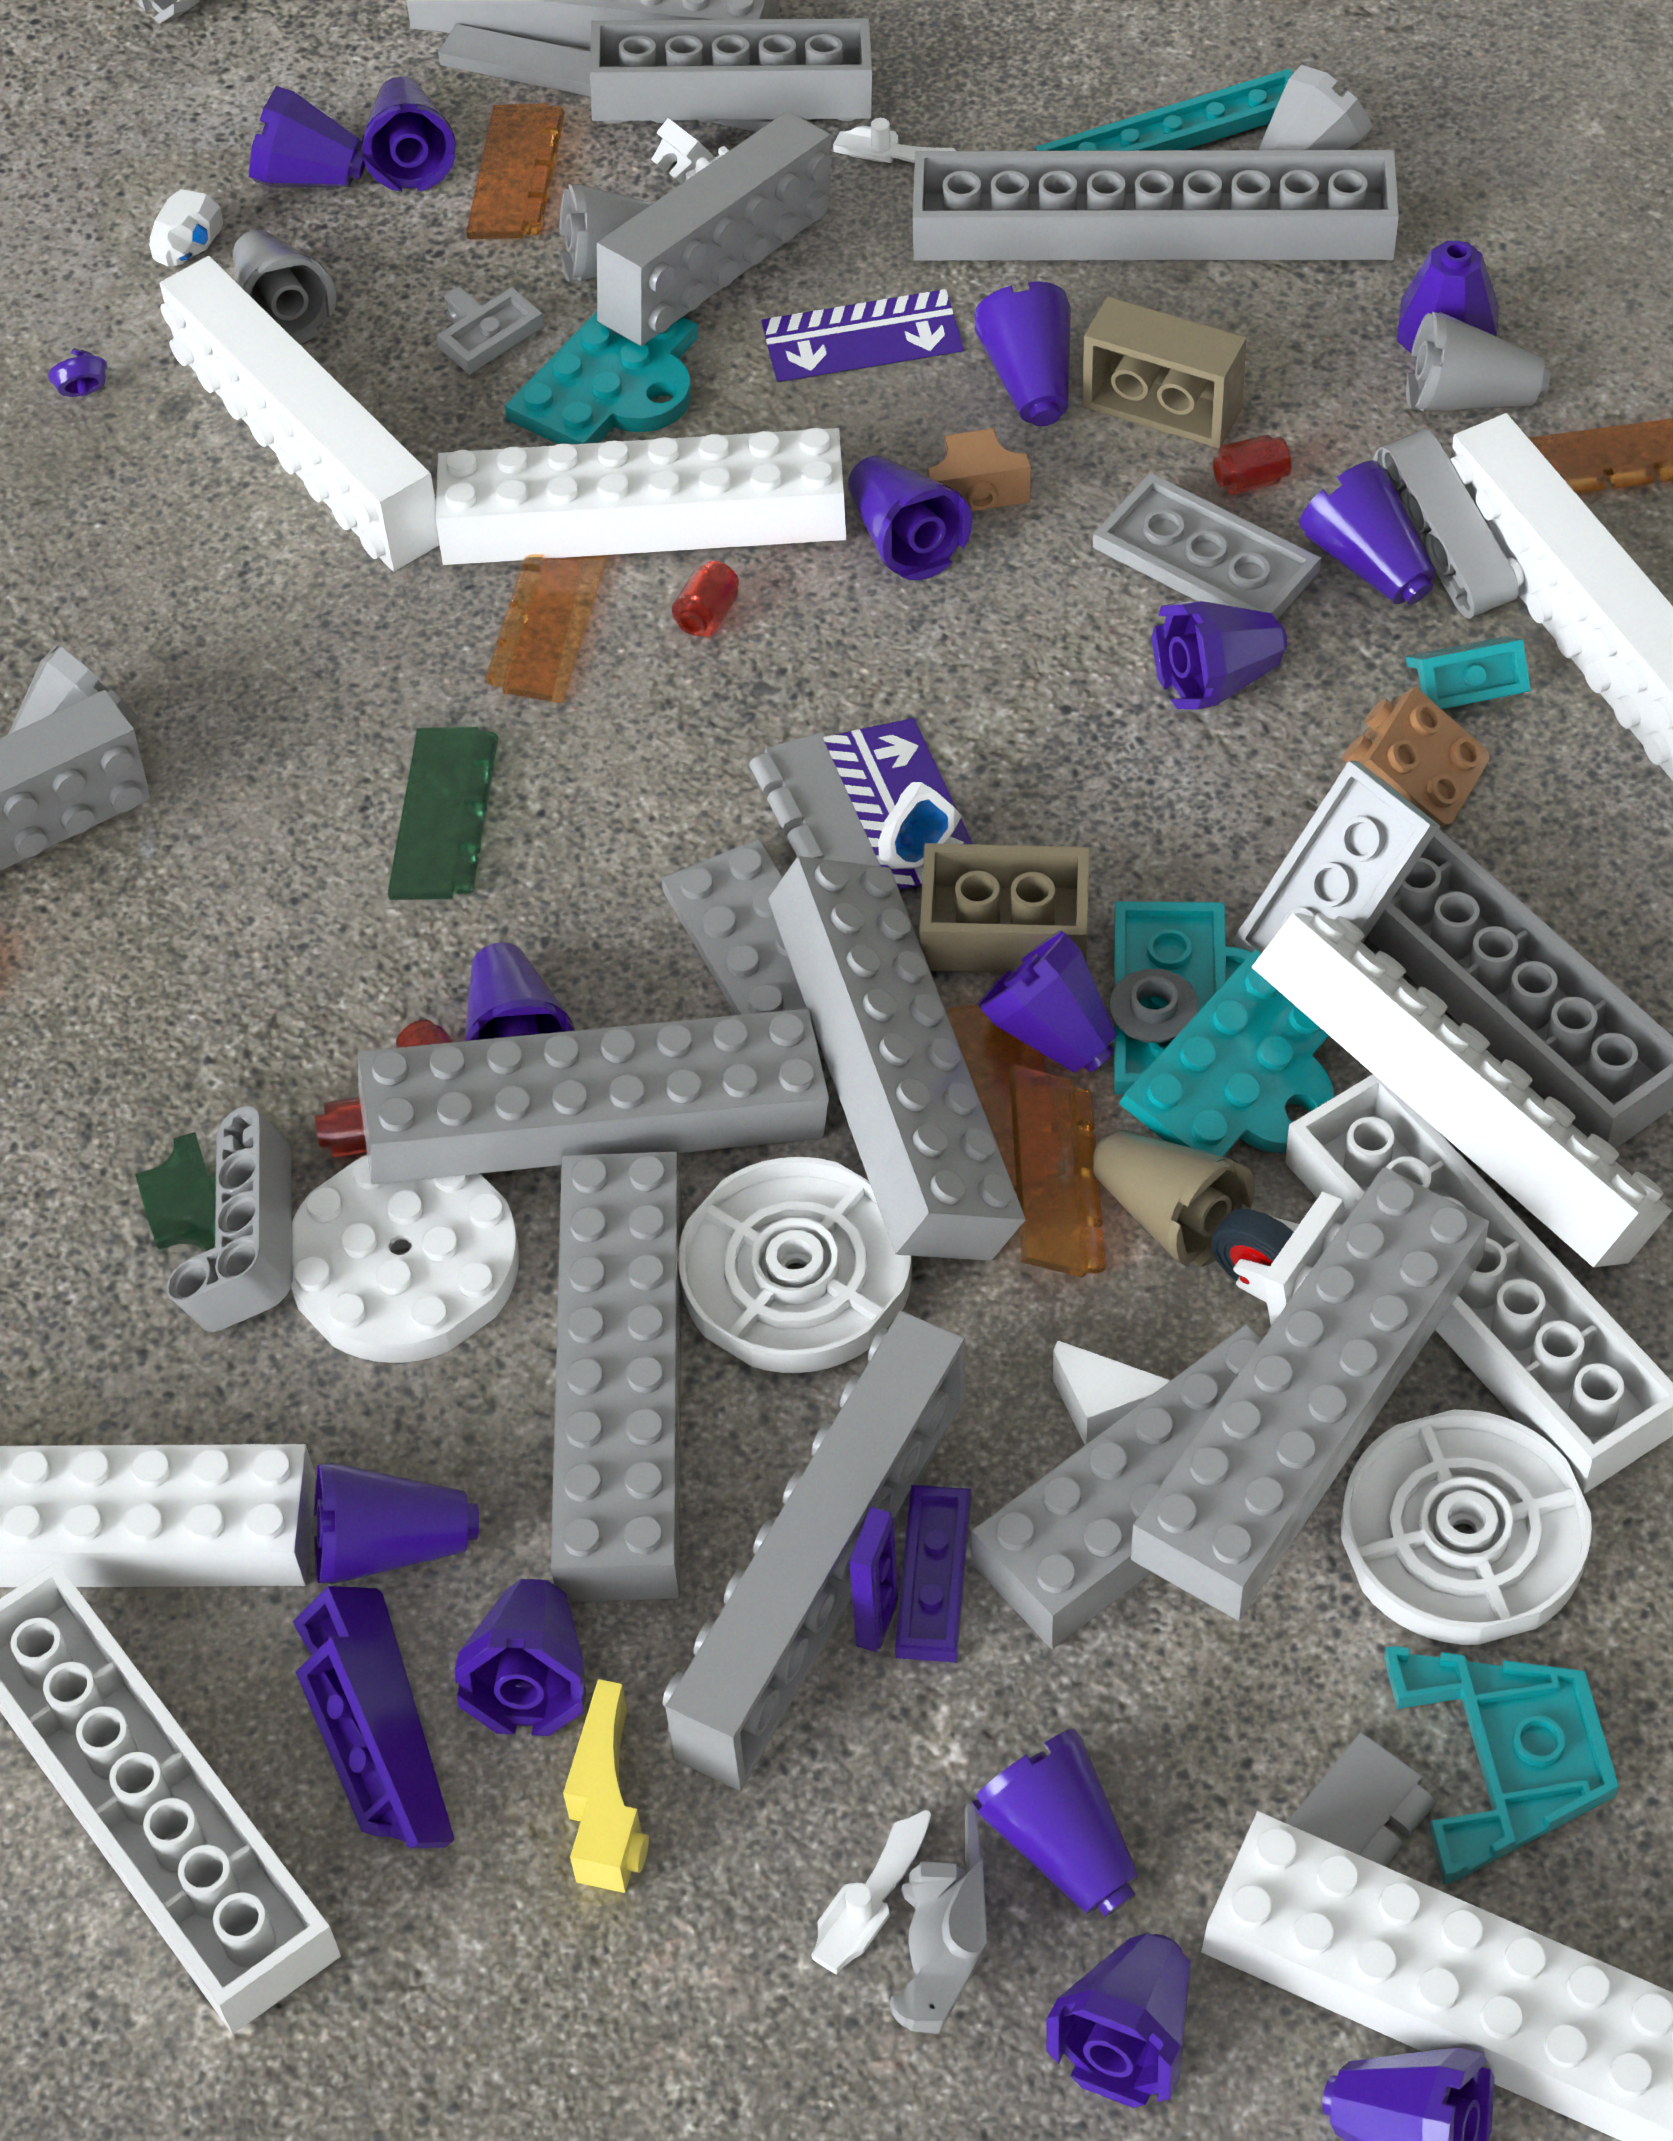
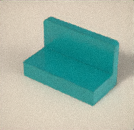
M1498 637L1406 656L1407 667L1418 669L1421 692L1441 709L1531 691L1523 639Z

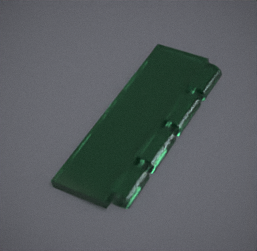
M479 727L417 728L387 893L390 900L453 899L454 892L455 894H468L474 891L479 862L477 854L481 850L486 819L485 812L488 807L493 776L491 771L494 769L499 739L495 733L479 731Z

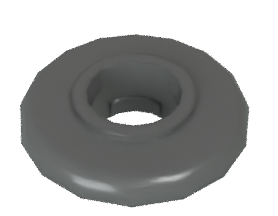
M1143 969L1130 973L1116 984L1110 995V1014L1116 1026L1129 1037L1145 1043H1164L1173 1040L1198 1013V997L1192 985L1180 975L1164 969ZM1147 997H1160L1169 1004L1165 1008L1155 1010L1145 1008L1139 1002Z

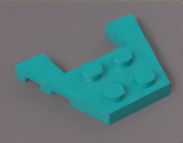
M1391 1646L1385 1648L1384 1662L1397 1709L1456 1699L1462 1700L1492 1811L1431 1820L1429 1832L1443 1885L1458 1881L1616 1797L1619 1784L1585 1671L1503 1660V1664L1500 1666L1466 1661L1465 1655L1441 1652L1439 1658L1409 1654L1410 1648Z

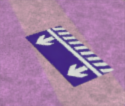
M945 289L761 320L777 382L964 351L948 293Z
M914 718L823 738L881 867L890 868L879 859L878 841L884 828L883 823L897 804L900 795L912 782H922L929 786L957 810ZM962 819L959 820L955 830L944 844H973ZM903 826L900 827L897 835L900 844L907 847H913L920 838L912 830ZM923 865L914 869L891 868L899 890L922 885Z

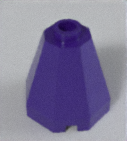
M276 86L265 104L260 117V121L264 122L265 125L262 134L256 133L253 140L248 177L257 183L272 188L349 187L353 178L360 180L366 167L361 151L362 141L294 91Z
M1447 240L1433 248L1402 296L1397 342L1410 353L1412 352L1414 340L1424 316L1427 313L1432 314V311L1442 312L1497 337L1499 314L1497 298L1483 255L1469 242Z
M1204 601L1177 602L1162 605L1158 616H1166L1163 625L1155 626L1151 636L1158 681L1164 690L1173 685L1180 695V698L1171 699L1176 709H1203L1220 704L1277 667L1287 647L1286 631L1283 625L1277 622L1272 613Z
M1060 930L1021 959L1023 964L1013 973L1009 969L978 1001L977 1005L996 1026L1075 1073L1082 1067L1088 1072H1092L1113 1054L1114 1050L1109 1044L1117 1035L1081 950L1065 932Z
M520 1579L503 1592L458 1652L454 1672L456 1683L459 1682L457 1693L459 1708L497 1734L515 1735L516 1726L522 1725L533 1726L531 1735L550 1736L583 1713L586 1698L583 1656L567 1595L564 1591L548 1580Z
M1146 1933L1131 1937L1057 1998L1046 2019V2050L1058 2064L1064 2054L1075 2065L1070 2076L1081 2088L1132 2108L1146 2105L1151 2094L1157 2093V2102L1171 2098L1181 2074L1190 1980V1960L1183 1954L1180 1946L1171 1938L1160 1934Z
M1460 2047L1349 2061L1339 2070L1338 2076L1331 2075L1329 2077L1323 2094V2112L1325 2115L1330 2116V2124L1335 2134L1345 2141H1489L1492 2131L1495 2077L1491 2069L1482 2067L1487 2062L1483 2052Z

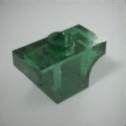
M196 1132L173 1138V1151L163 1164L135 1174L147 1220L158 1250L177 1244H192L201 1248L204 1252L215 1248L216 1174L209 1176Z

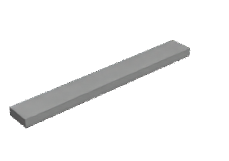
M455 24L438 52L440 65L591 97L589 51ZM765 119L761 122L718 120L712 123L757 132L775 119Z

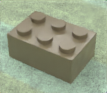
M1107 296L1084 334L1082 407L1220 449L1242 410L1247 337Z
M925 843L920 915V946L929 970L1006 973L1010 969L1013 973L1023 964L1021 959L1060 930L1065 932L1077 945L1086 962L1089 847Z

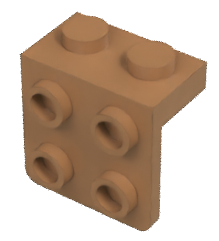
M1414 686L1391 702L1385 698L1375 705L1364 721L1369 726L1364 735L1359 736L1350 744L1344 752L1342 760L1346 764L1348 761L1362 763L1438 823L1440 828H1444L1454 821L1489 762L1490 756L1483 745Z

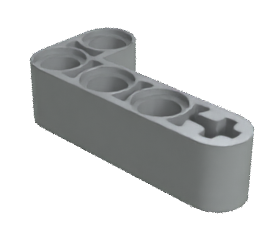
M1423 429L1381 446L1376 451L1372 460L1377 461L1382 468L1387 470L1438 577L1458 611L1465 618L1471 619L1515 600L1519 593L1516 575L1434 433L1429 429Z
M250 1106L240 1107L231 1112L222 1121L216 1136L215 1248L181 1263L172 1272L166 1287L168 1297L205 1331L209 1332L223 1330L273 1308L286 1297L292 1283L291 1146L285 1137L254 1107Z

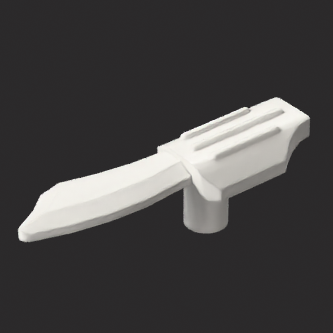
M885 118L874 119L871 122V127L862 125L849 131H840L833 144V152L892 163L894 158L915 163V151H956L954 148L916 147L899 144L897 133L890 131V123Z
M924 1810L910 1818L894 1822L886 1846L866 1884L849 1883L844 1884L817 1922L818 1938L811 1954L815 1962L837 1975L844 1966L865 1952L890 1916L888 1905L883 1901L903 1879L925 1839L931 1820V1813L928 1810Z

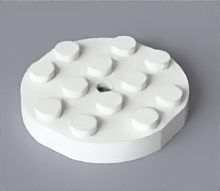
M365 1155L310 1192L300 1205L292 1221L291 1290L298 1310L333 1347L366 1360L404 1363L436 1357L451 1351L497 1317L513 1290L518 1273L519 1247L511 1210L506 1199L480 1173L371 1184L368 1156ZM400 1249H410L403 1255L394 1254V1252Z
M786 1157L762 1161L726 1177L689 1217L679 1244L678 1265L681 1290L688 1313L696 1327L705 1338L748 1365L773 1372L804 1373L819 1371L843 1364L870 1349L877 1332L881 1328L887 1329L899 1311H902L905 1307L912 1282V1256L895 1255L870 1182L837 1162L819 1158ZM793 1263H800L805 1266L800 1269L787 1268Z
M1456 1409L1397 1424L1372 1442L1357 1461L1349 1477L1341 1518L1342 1542L1360 1587L1369 1600L1386 1616L1412 1632L1434 1640L1460 1645H1480L1537 1629L1549 1621L1563 1608L1578 1586L1587 1559L1592 1531L1591 1512L1567 1459L1557 1448L1532 1429L1511 1419L1488 1412ZM1458 1524H1468L1473 1527L1475 1533H1461L1454 1529V1527Z

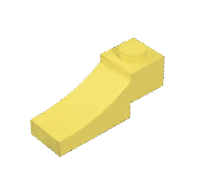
M598 1679L563 1792L569 1819L581 1821L570 1859L577 1883L625 1893L631 1872L640 1873L643 1869L648 1851L649 1836L641 1831L637 1809L626 1807L620 1793L619 1752L622 1731L627 1715L623 1685Z

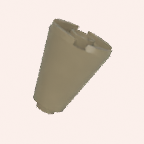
M1119 1130L1103 1138L1093 1154V1171L1096 1179L1176 1261L1188 1267L1189 1263L1192 1262L1199 1267L1214 1262L1216 1259L1211 1249V1241L1215 1229L1232 1211L1241 1209L1242 1204L1251 1208L1255 1194L1253 1174L1249 1168L1234 1159L1127 1130Z

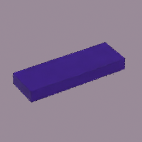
M911 1485L895 1658L957 1663L971 1509V1489Z
M870 1506L849 1561L856 1646L877 1652L878 1649H881L898 1604L894 1518L891 1512Z

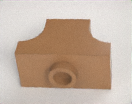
M994 428L945 435V459L938 465L927 468L929 478L956 490L970 506L971 511L1030 502L1031 467L1027 453H1015L1003 448L997 440Z

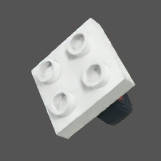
M1322 1191L1300 1224L1271 1217L1251 1209H1237L1227 1215L1215 1229L1212 1236L1211 1249L1216 1261L1236 1281V1285L1239 1288L1267 1302L1271 1326L1345 1222L1343 1199Z

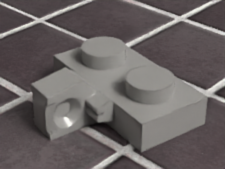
M458 286L444 295L447 304L446 316L452 322L450 327L437 334L438 348L470 375L543 328V313L513 287H510L489 302L483 301L479 304Z

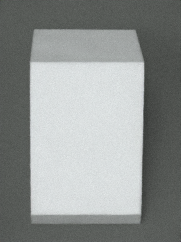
M1057 1341L1053 1350V1381L1085 1445L1170 1382V1380L1061 1341Z

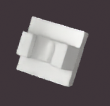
M667 118L657 131V134L663 139L651 160L665 172L677 161L669 174L682 184L686 181L685 173L696 168L699 158L704 157L709 161L715 158V156L695 138Z

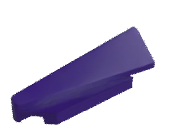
M327 1586L293 1620L297 1632L312 1655L296 1671V1675L360 1830L373 1836L392 1837L407 1842L406 1846L410 1848H444L454 1841V1834L384 1596L377 1588Z

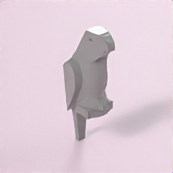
M967 1804L965 1808V1870L958 1868L957 1864L920 1862V1865L910 1872L909 1882L903 1884L901 1888L904 1899L915 1908L908 1939L915 1978L907 1984L902 1997L895 1994L892 1995L890 2007L892 2015L897 2022L904 2027H908L910 2031L940 2033L970 1979L977 1972L987 1945L983 1857L981 1858L977 1813L972 1804Z

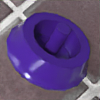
M74 348L71 354L77 357L58 363L48 373L49 382L56 387L61 395L68 397L87 396L105 384L108 366L103 358L94 356L88 351Z

